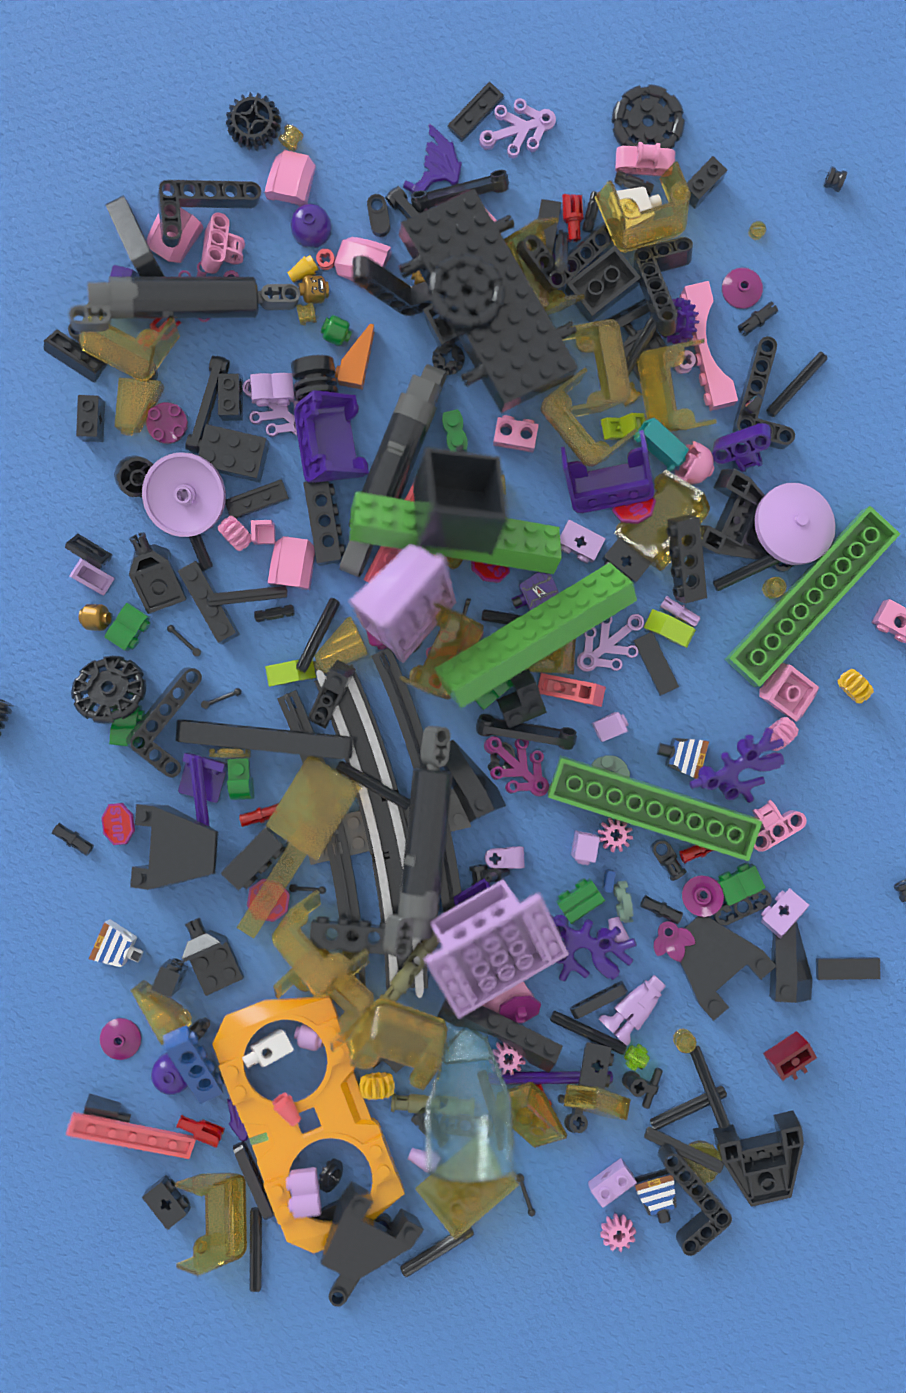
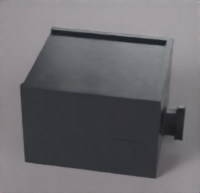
M458 445L455 451L426 447L413 483L418 547L442 548L493 555L508 520L500 457L464 452V446Z

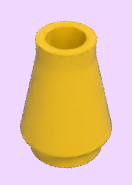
M309 255L307 257L304 256L287 273L293 283L307 275L312 276L316 274L315 272L319 268L312 256Z

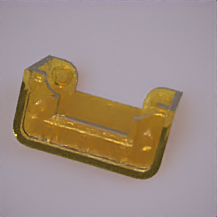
M667 469L654 480L656 493L653 497L656 500L653 515L639 524L620 522L614 532L617 538L620 537L648 559L651 565L659 571L663 570L671 561L668 551L670 547L669 537L666 532L668 526L667 519L691 514L700 517L701 524L710 510V505L704 492Z

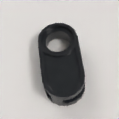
M373 194L367 200L371 230L375 236L384 237L390 231L386 200L380 194ZM374 201H380L383 206L379 210H374L371 204Z

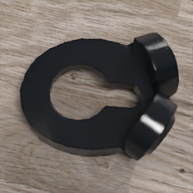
M502 742V747L515 758L513 747L506 742ZM497 753L490 755V763L487 766L489 771L494 767L500 766V759L497 757ZM504 761V766H502V768L512 769V767L506 761ZM495 770V775L500 774L498 770Z

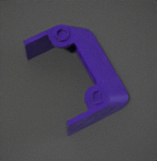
M644 430L639 431L642 447L632 449L628 453V463L587 471V466L582 461L568 462L565 446L561 447L563 470L572 507L575 512L587 513L647 501L654 496Z

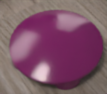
M164 402L157 404L148 411L146 425L149 434L156 441L170 444L177 442L184 436L188 422L186 414L178 405Z

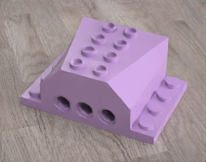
M408 545L352 598L350 603L363 628L393 651L396 658L404 663L456 604V599L445 560L439 555L434 558L424 549Z
M502 880L430 922L443 948L424 959L459 1019L569 954L539 893L519 904L505 881Z

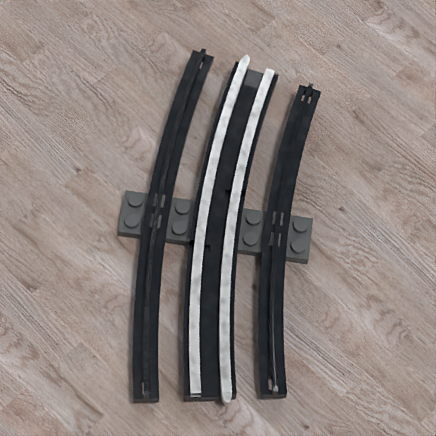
M389 648L381 650L372 655V659L398 720L413 769L427 768V765L421 760L423 729L409 690L393 652ZM318 670V680L314 682L320 692L326 676L321 670ZM355 670L331 718L336 735L353 737L352 759H345L346 763L399 793L379 727ZM297 690L277 698L290 730L314 733L311 722L307 720L308 715ZM291 697L293 698L297 708H294L292 701L290 699ZM300 755L320 818L318 821L302 824L310 864L330 860L339 918L350 919L351 923H359L361 916L351 855L370 851L381 922H386L389 916L393 914L398 915L409 807L407 810H404L352 780L360 811L341 815L324 757ZM451 789L441 883L443 914L456 907L454 896L461 893L451 832L471 827L454 789ZM348 931L350 939L356 940L359 938L357 931ZM412 938L410 954L415 949L417 944L422 943L424 939ZM343 951L345 990H353V992L366 990L364 953ZM384 954L386 990L390 987V982L396 973L402 970L410 954L404 959ZM417 956L411 962L419 966L420 959ZM427 964L419 975L414 978L410 988H415L419 998L422 997L423 990L428 988ZM357 973H359V984H357Z

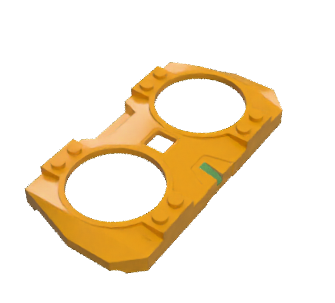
M331 995L266 999L225 1015L212 1045L220 1063L219 1068L233 1105L237 1108L241 1122L244 1123L256 1155L257 1164L264 1180V1188L278 1225H281L287 1242L309 1252L317 1253L325 1248L332 1221H321L310 1216L294 1218L293 1212L289 1211V1199L292 1198L290 1190H287L286 1178L289 1177L290 1167L295 1157L307 1145L320 1139L336 1138L353 1144L365 1155L372 1171L370 1195L374 1201L365 1215L372 1220L376 1219L404 1195V1186L380 1123L371 1117L366 1101L361 1095L360 1085L354 1072L356 1060ZM294 1020L309 1026L321 1038L326 1049L327 1070L321 1084L312 1094L294 1102L298 1113L314 1107L321 1126L305 1133L301 1132L298 1123L290 1126L274 1110L273 1101L260 1095L251 1086L245 1073L242 1057H244L249 1040L261 1027L273 1021Z

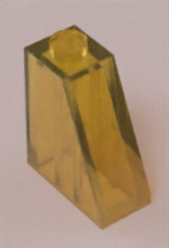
M119 378L115 428L124 435H133L134 432L140 433L146 423L148 411L157 404L164 391V385L157 380Z
M351 616L345 619L314 655L316 660L313 661V664L317 671L321 670L326 675L336 660L348 665L369 655Z
M567 1084L563 1106L611 1119L627 1120L631 1099L599 1087Z

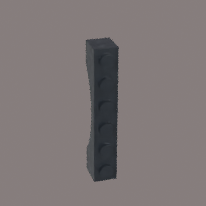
M445 998L437 1015L438 1018L454 1026L474 1029L503 1041L518 1051L530 1064L548 1073L556 1065L563 1047L482 1005L458 1019L448 999Z

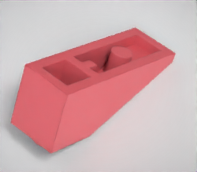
M543 673L540 675L538 684L540 694L602 707L606 687L599 684Z

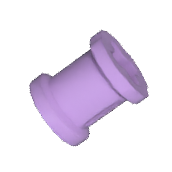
M682 351L674 362L675 370L680 374L688 373L696 362L695 355L691 351ZM684 360H687L688 363H686L685 365H683L682 362H683Z

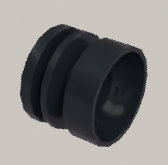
M311 355L292 361V377L298 380L294 384L297 401H301L313 390L339 393L336 387L337 380L331 377L336 373L333 357L328 355Z

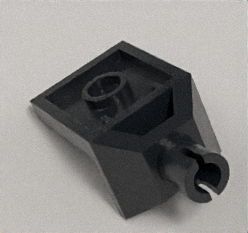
M144 532L139 533L140 537H137V534L130 537L129 540L135 552L130 563L129 576L147 614L185 601L186 595L170 562L169 549L156 544L150 545Z
M200 917L185 924L191 939L187 942L182 961L184 963L190 960L205 996L244 978L225 935L212 930L206 932Z

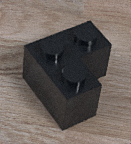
M529 668L510 678L515 692L496 699L508 728L547 713L537 683Z

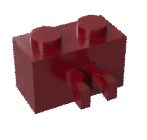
M798 1031L763 1053L770 1068L782 1081L789 1076L794 1080L798 1079L796 1072L801 1070L804 1074L808 1071L805 1066L817 1059L810 1043Z

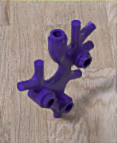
M771 728L765 729L762 738L756 744H753V735H746L745 739H741L737 743V751L741 755L740 758L733 760L727 752L722 753L721 759L724 762V767L716 772L712 767H701L698 772V779L689 781L691 789L701 787L702 789L714 790L718 787L727 800H734L739 794H742L748 803L753 802L754 797L750 791L756 786L765 784L764 777L739 781L738 775L747 768L760 772L781 768V765L785 763L781 753L773 752L761 757L759 756L763 752L783 747V740L770 741L774 732Z
M550 914L560 937L564 939L562 942L569 954L556 962L563 964V969L559 975L561 981H566L571 971H576L583 978L589 976L590 972L574 958V953L580 948L588 949L591 952L595 968L607 979L614 980L620 973L618 966L605 956L607 952L615 954L627 966L632 964L633 959L625 953V950L637 946L636 941L632 938L624 942H616L614 939L621 933L619 927L615 926L612 930L601 928L598 930L596 938H593L590 935V929L593 925L591 920L586 919L580 930H574L569 927V921L564 915L553 917Z

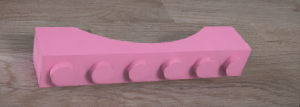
M709 281L685 286L680 294V298L691 300L690 304L696 305L694 312H699L698 316L695 317L699 321L698 324H695L697 332H692L693 338L689 340L691 346L695 348V364L699 366L701 372L699 374V381L705 389V405H709L710 411L734 406L738 401L734 382L717 366L707 345L706 321L714 301Z

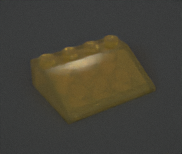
M308 755L266 826L305 854L318 860L363 786L316 757Z
M478 1134L415 1189L456 1240L520 1185L521 1179L498 1152Z

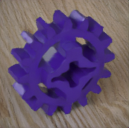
M684 298L672 299L677 310L676 332L679 335L675 333L670 336L662 335V338H667L666 342L687 343V339L693 338L692 332H697L695 324H698L699 321L695 317L698 316L699 312H694L696 305L690 304L691 300Z

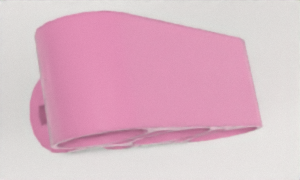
M639 142L638 146H620L616 149V172L622 171L626 174L671 176L674 174L675 151L669 148H660V143L648 145Z
M219 212L212 215L205 230L201 266L210 274L217 273L223 261L231 264H240L244 258L242 249L245 247V240L237 235L228 233L229 219L226 215Z
M772 800L767 801V804L760 809L752 810L754 816L762 821L758 836L763 837V844L759 847L755 844L753 849L766 851L803 829L806 825L805 815L794 810L787 811L781 815ZM797 815L798 823L793 826L791 824V817ZM779 825L781 832L778 836H774L773 828Z

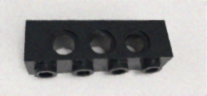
M329 481L303 482L317 564L322 566L339 563L345 553L344 544H340L339 536H342L341 524H337L335 517L339 516L337 503L333 504L332 496H335L334 484H330ZM320 497L327 498V503L324 506H318L317 500ZM324 517L331 519L330 524L326 527L320 525V521ZM327 537L334 539V544L331 547H325L323 544Z
M688 514L667 519L668 526L666 532L670 543L668 551L672 563L671 575L674 582L673 595L675 600L686 604L707 598L700 517Z
M318 916L317 919H313L311 922L309 948L389 955L383 948L386 922H380V925L371 924V921L359 920V923H351L350 919L338 918V921H329V917ZM334 928L338 932V936L330 938L327 935V929ZM348 931H357L359 938L356 940L350 939ZM371 932H377L380 939L373 942L369 939L368 935Z

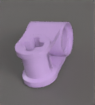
M524 847L489 849L485 854V862L492 868H525ZM493 853L500 857V859L496 860L495 864L489 860V857H493Z

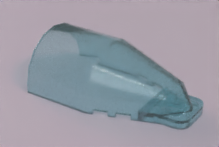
M449 1023L446 1027V1042L438 1065L439 1070L432 1084L433 1089L430 1099L426 1103V1170L436 1178L457 1182H482L507 1176L515 1170L512 1100L489 1043L488 1034L470 1028L454 1026Z

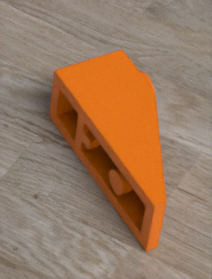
M374 324L368 325L342 358L341 365L336 367L335 378H338L339 385L363 390L375 333Z

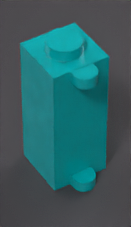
M655 417L643 422L634 435V440L637 443H641L639 431L644 430L647 450L660 460L669 472L676 466H681L685 462V456L690 449Z

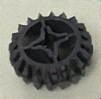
M250 92L249 97L245 98L242 94V100L235 99V106L229 105L230 112H226L228 133L232 136L235 143L238 142L241 148L246 145L247 150L250 151L251 147L254 146L255 150L258 151L259 146L262 145L266 149L265 143L268 142L272 145V138L278 139L277 132L281 131L279 109L275 107L273 101H269L267 96L262 98L261 94L257 93L253 97V94ZM260 110L270 117L269 120L260 115ZM238 124H242L243 127H246L248 133L242 132L238 128Z

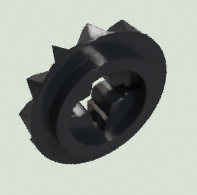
M455 343L441 350L437 346L432 356L433 366L447 371V375L458 373L465 361V355L461 347ZM452 351L451 354L454 360H450L445 366V358L442 356H447Z
M207 1017L198 1019L190 1027V1031H195L198 1040L207 1032V1029L210 1027V1020Z
M335 1158L328 1161L326 1166L322 1168V1173L319 1174V1189L325 1193L331 1192L338 1185L342 1177V1162Z

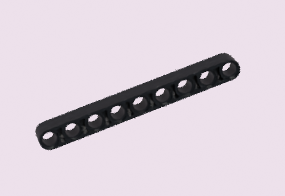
M194 720L176 721L175 741L352 759L353 737Z

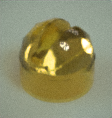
M762 221L752 223L748 231L749 236L755 240L761 239L766 232V226ZM753 227H761L762 229L753 230Z

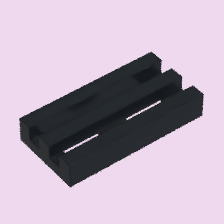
M78 533L67 541L65 545L67 550L98 569H101L102 565H105L112 558L111 553Z

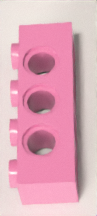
M890 599L883 601L871 623L877 625L876 629L884 633L890 632L895 635L894 638L896 640L906 643V608ZM896 617L899 618L901 621V626L899 628L896 627L894 624V620Z

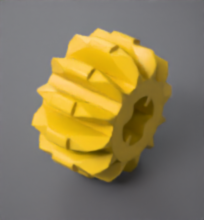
M854 669L844 672L837 680L843 692L856 703L862 704L874 693L869 681Z
M377 1072L366 1074L360 1078V1092L365 1099L383 1100V1098H389L394 1094L395 1082L390 1073Z

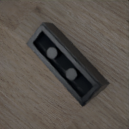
M58 329L44 340L45 352L93 383L99 378L108 364L107 361Z

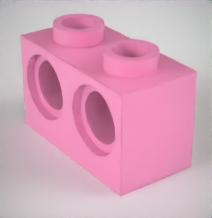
M503 415L502 418L498 417L493 446L533 453L539 424H535V421L530 419L514 420V417ZM503 427H508L512 433L506 436L500 430ZM522 431H529L532 437L524 439L520 433Z

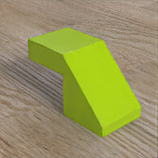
M630 413L620 418L606 417L601 419L604 440H620L634 437L643 422L646 421L644 413Z
M652 609L643 627L648 631L664 636L672 643L686 648L696 631L695 628Z
M313 659L305 673L296 669L299 660L265 666L269 687L316 678Z

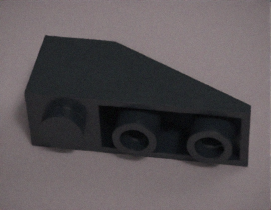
M336 660L329 669L307 720L325 729L327 728L356 670L355 668Z

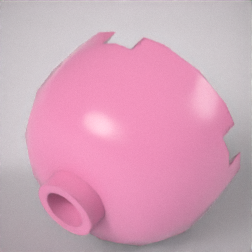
M693 441V445L688 444L686 446L690 450L685 456V462L680 466L679 471L675 470L676 479L687 484L701 483L707 477H710L714 471V460L711 451L704 445Z

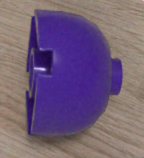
M305 204L296 209L291 219V231L297 243L303 247L317 248L325 244L330 238L331 220L322 207L315 204Z
M162 1054L153 1065L151 1071L152 1083L160 1093L176 1095L184 1091L188 1085L168 1054Z

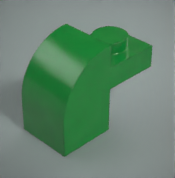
M249 758L227 759L229 779L227 785L230 799H254L253 778L250 776Z

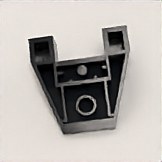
M722 469L714 489L728 496L729 499L715 529L709 525H700L703 553L755 560L761 559L769 555V553L764 549L757 536L755 514L761 499L765 495L750 477L736 469Z
M136 804L135 825L151 827L149 865L132 867L130 888L157 889L215 874L218 831L169 805Z
M697 916L684 927L693 935L695 944L684 946L685 953L680 964L695 1000L713 1021L729 1008L716 991L744 966L747 965L760 980L777 967L758 946L709 917Z
M794 1110L773 1115L776 1132L740 1140L733 1124L721 1129L718 1127L713 1129L715 1145L721 1160L751 1207L792 1197L804 1145L802 1126Z
M351 1181L339 1198L320 1263L355 1282L411 1249L424 1231V1228L418 1217L402 1208L388 1228L366 1217L365 1215L374 1201L367 1189Z

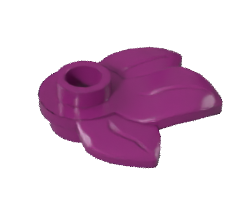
M666 921L658 928L659 936L654 941V951L657 956L667 952L673 960L681 962L685 953L684 946L694 945L695 939L686 928H678L675 923ZM665 929H672V934L670 936L665 935Z

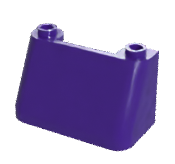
M313 390L296 404L294 418L303 475L307 482L362 478L369 474V465L366 459L360 456L356 457L350 422L359 411L356 395Z

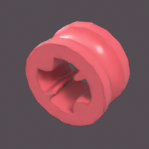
M329 249L320 250L316 255L318 266L323 270L332 269L335 261L333 252ZM327 256H329L330 262L328 263L325 261L324 263H322V257L326 258Z

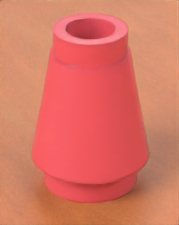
M283 1093L273 1101L274 1110L290 1126L296 1125L301 1120L290 1095L288 1096L287 1093Z

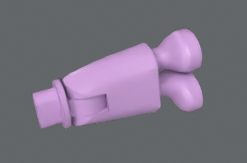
M655 975L649 981L645 980V984H641L614 1007L617 1011L615 1015L611 1017L601 1015L599 1017V1020L627 1046L631 1042V1032L634 1028L637 1030L641 1028L657 1004L659 997L662 996L661 991L666 987ZM626 1019L627 1022L622 1027L618 1028L620 1024L623 1022V1020Z

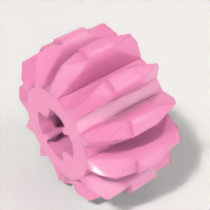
M234 516L225 518L218 526V531L237 551H241L250 545L251 534Z
M788 717L777 720L769 727L774 730L770 741L782 739L784 742L783 747L773 749V751L783 749L798 735L799 729Z
M608 818V826L604 822L601 823L605 830H598L599 834L604 835L600 837L599 842L606 841L603 844L604 849L610 846V851L614 852L617 846L621 852L623 851L622 844L626 847L630 846L626 839L632 840L633 836L627 835V833L632 831L631 827L625 828L628 823L622 822L620 824V820L617 819L613 823L612 818ZM615 829L620 833L619 838L616 837V840L610 836L611 832H614Z
M497 1042V1049H492L491 1051L494 1055L491 1058V1062L496 1063L495 1070L502 1068L501 1072L503 1075L506 1074L507 1070H509L510 1075H514V1068L520 1072L521 1067L519 1064L525 1065L526 1063L523 1056L508 1044L504 1043L502 1046ZM505 1054H508L509 1056L510 1054H512V1059L508 1060L507 1058V1060H505Z
M615 1213L614 1219L607 1216V1223L601 1224L603 1231L600 1232L601 1238H604V1245H610V1250L612 1251L618 1247L619 1252H622L623 1246L629 1249V1242H635L633 1235L636 1234L635 1228L632 1227V1220H626L624 1214L618 1218V1215Z

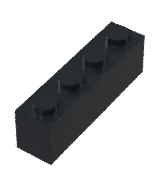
M194 561L178 570L217 642L223 645L239 636L240 633L224 605L208 606L206 602L207 594L217 592L199 562Z

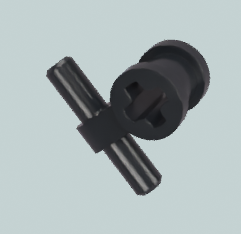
M487 864L469 867L473 878L471 886L484 878L486 882L490 883L501 881L504 877L510 875L508 868L488 869Z
M656 1067L651 1081L644 1080L635 1071H628L622 1077V1084L636 1097L645 1094L642 1107L649 1109L654 1095H657L660 1086L658 1084L663 1070Z
M560 1094L558 1096L559 1103L572 1105V1113L568 1114L564 1120L565 1128L572 1133L584 1132L588 1127V1120L583 1115L584 1107L598 1109L599 1101L586 1099L581 1095L568 1096ZM573 1120L578 1121L579 1126L573 1125Z

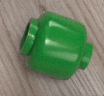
M332 315L330 318L326 317L320 333L323 334L325 341L341 346L344 341L348 343L352 331L349 330L350 324L348 321Z

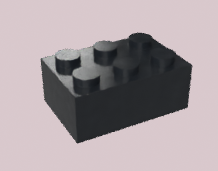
M615 245L566 284L565 293L588 322L591 323L636 288L641 277Z
M206 424L198 456L209 461L220 474L261 483L270 443L264 437Z
M269 825L243 849L221 874L238 891L243 887L247 889L258 879L255 875L258 872L260 874L265 872L272 864L270 860L278 858L287 849L284 845L288 841L272 825Z

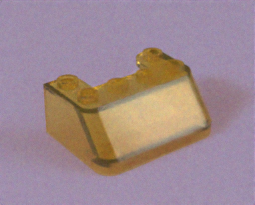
M379 999L373 1003L347 1042L351 1066L359 1069H369L375 1065L381 1056L413 1067L414 1070L409 1076L411 1085L425 1090L442 1064L448 1032L446 1022L441 1018L397 1002Z

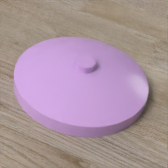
M173 453L159 459L149 469L143 482L142 499L149 518L157 527L174 536L189 537L204 533L216 524L224 510L226 492L219 472L209 461L191 453Z
M786 483L775 487L761 499L755 514V529L762 546L775 559L790 565H804L820 558L830 548L835 536V518L826 499L815 489L800 483Z

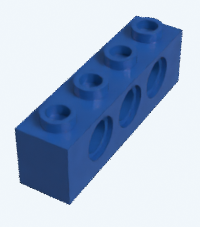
M185 1025L163 1035L165 1051L200 1104L223 1094L222 1085L224 1084V1079L220 1072H216L213 1060L207 1058L208 1055L205 1047L199 1045L195 1031L191 1032L189 1027Z

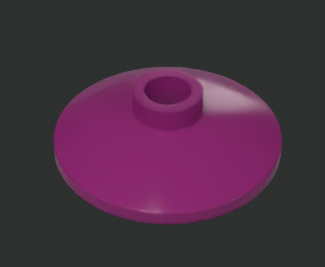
M748 268L732 270L726 275L722 283L724 299L729 305L738 309H746L755 305L763 292V284L759 275ZM741 283H745L747 288L743 289Z
M700 875L691 878L685 884L682 891V900L685 907L692 914L708 917L720 910L724 901V893L722 887L715 879ZM702 891H705L708 894V897L703 898L701 897L700 893Z
M125 1018L113 1019L103 1027L100 1034V1045L107 1056L116 1060L128 1059L138 1051L141 1045V1033L137 1025L131 1020ZM117 1037L122 1040L121 1044L116 1043L115 1039Z

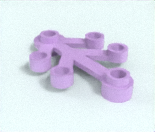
M521 98L514 102V111L518 114L524 113L533 118L532 120L525 121L507 112L504 105H498L495 108L496 119L504 120L513 126L495 132L490 130L483 131L480 135V146L485 150H490L495 146L496 141L517 134L514 142L507 149V154L510 158H517L528 131L537 128L534 136L527 140V149L530 152H535L539 148V141L544 132L554 127L556 116L551 110L543 109L537 111L527 106L526 101ZM522 104L524 107L518 108L517 105ZM502 110L504 114L499 115L497 112ZM548 117L549 121H544L542 118ZM485 136H490L491 139H490V140H485L484 137H485ZM535 142L536 146L531 147L529 144ZM515 148L517 152L511 153L510 150Z
M250 379L246 380L243 384V391L248 397H251V392H249L251 387ZM293 400L294 409H295L296 404H297L299 401ZM272 402L269 403L268 407L273 411H253L249 416L250 421L255 425H259L262 421L281 418L289 422L281 425L268 424L266 432L270 437H275L278 433L293 432L297 435L295 418L288 411V405L279 406L277 403ZM254 415L260 416L258 421H253ZM271 427L276 428L274 433H269Z
M639 614L631 615L627 619V624L610 638L609 629L613 620L612 616L609 618L608 624L601 622L599 647L594 651L593 638L596 636L597 631L593 627L594 634L591 637L585 632L584 652L577 658L578 667L586 672L592 671L596 666L611 668L614 671L620 670L622 668V661L620 659L606 660L599 659V657L604 653L626 655L629 658L636 657L638 655L636 646L624 647L614 645L631 631L640 630L644 626L643 617ZM633 619L638 621L637 627L632 626L631 621ZM629 648L635 649L633 656L628 653ZM584 658L591 660L590 665L584 664ZM613 661L619 662L618 668L612 666Z

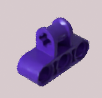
M760 423L716 439L712 452L714 462L725 464L735 460L741 472H745L747 468L756 465L758 467L762 466L763 462L760 451L770 446L772 432L770 426Z

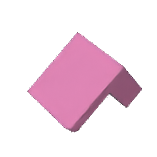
M251 520V541L255 545L275 544V523L272 520Z

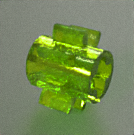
M639 1043L636 1047L630 1045L624 1054V1059L627 1060L625 1063L627 1067L633 1071H636L637 1067L643 1070L650 1059V1056L647 1055L648 1050Z

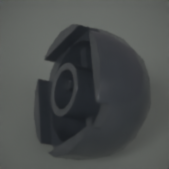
M136 455L127 456L122 459L116 466L114 473L115 482L119 489L129 497L142 498L143 482L153 463L144 457Z

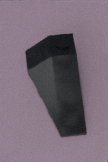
M451 740L448 761L443 767L445 771H450L453 774L452 786L469 822L505 807L506 804L497 786L454 740Z
M796 921L781 939L774 933L772 936L771 960L777 967L770 974L769 997L775 1002L798 1003L811 1000L812 975Z

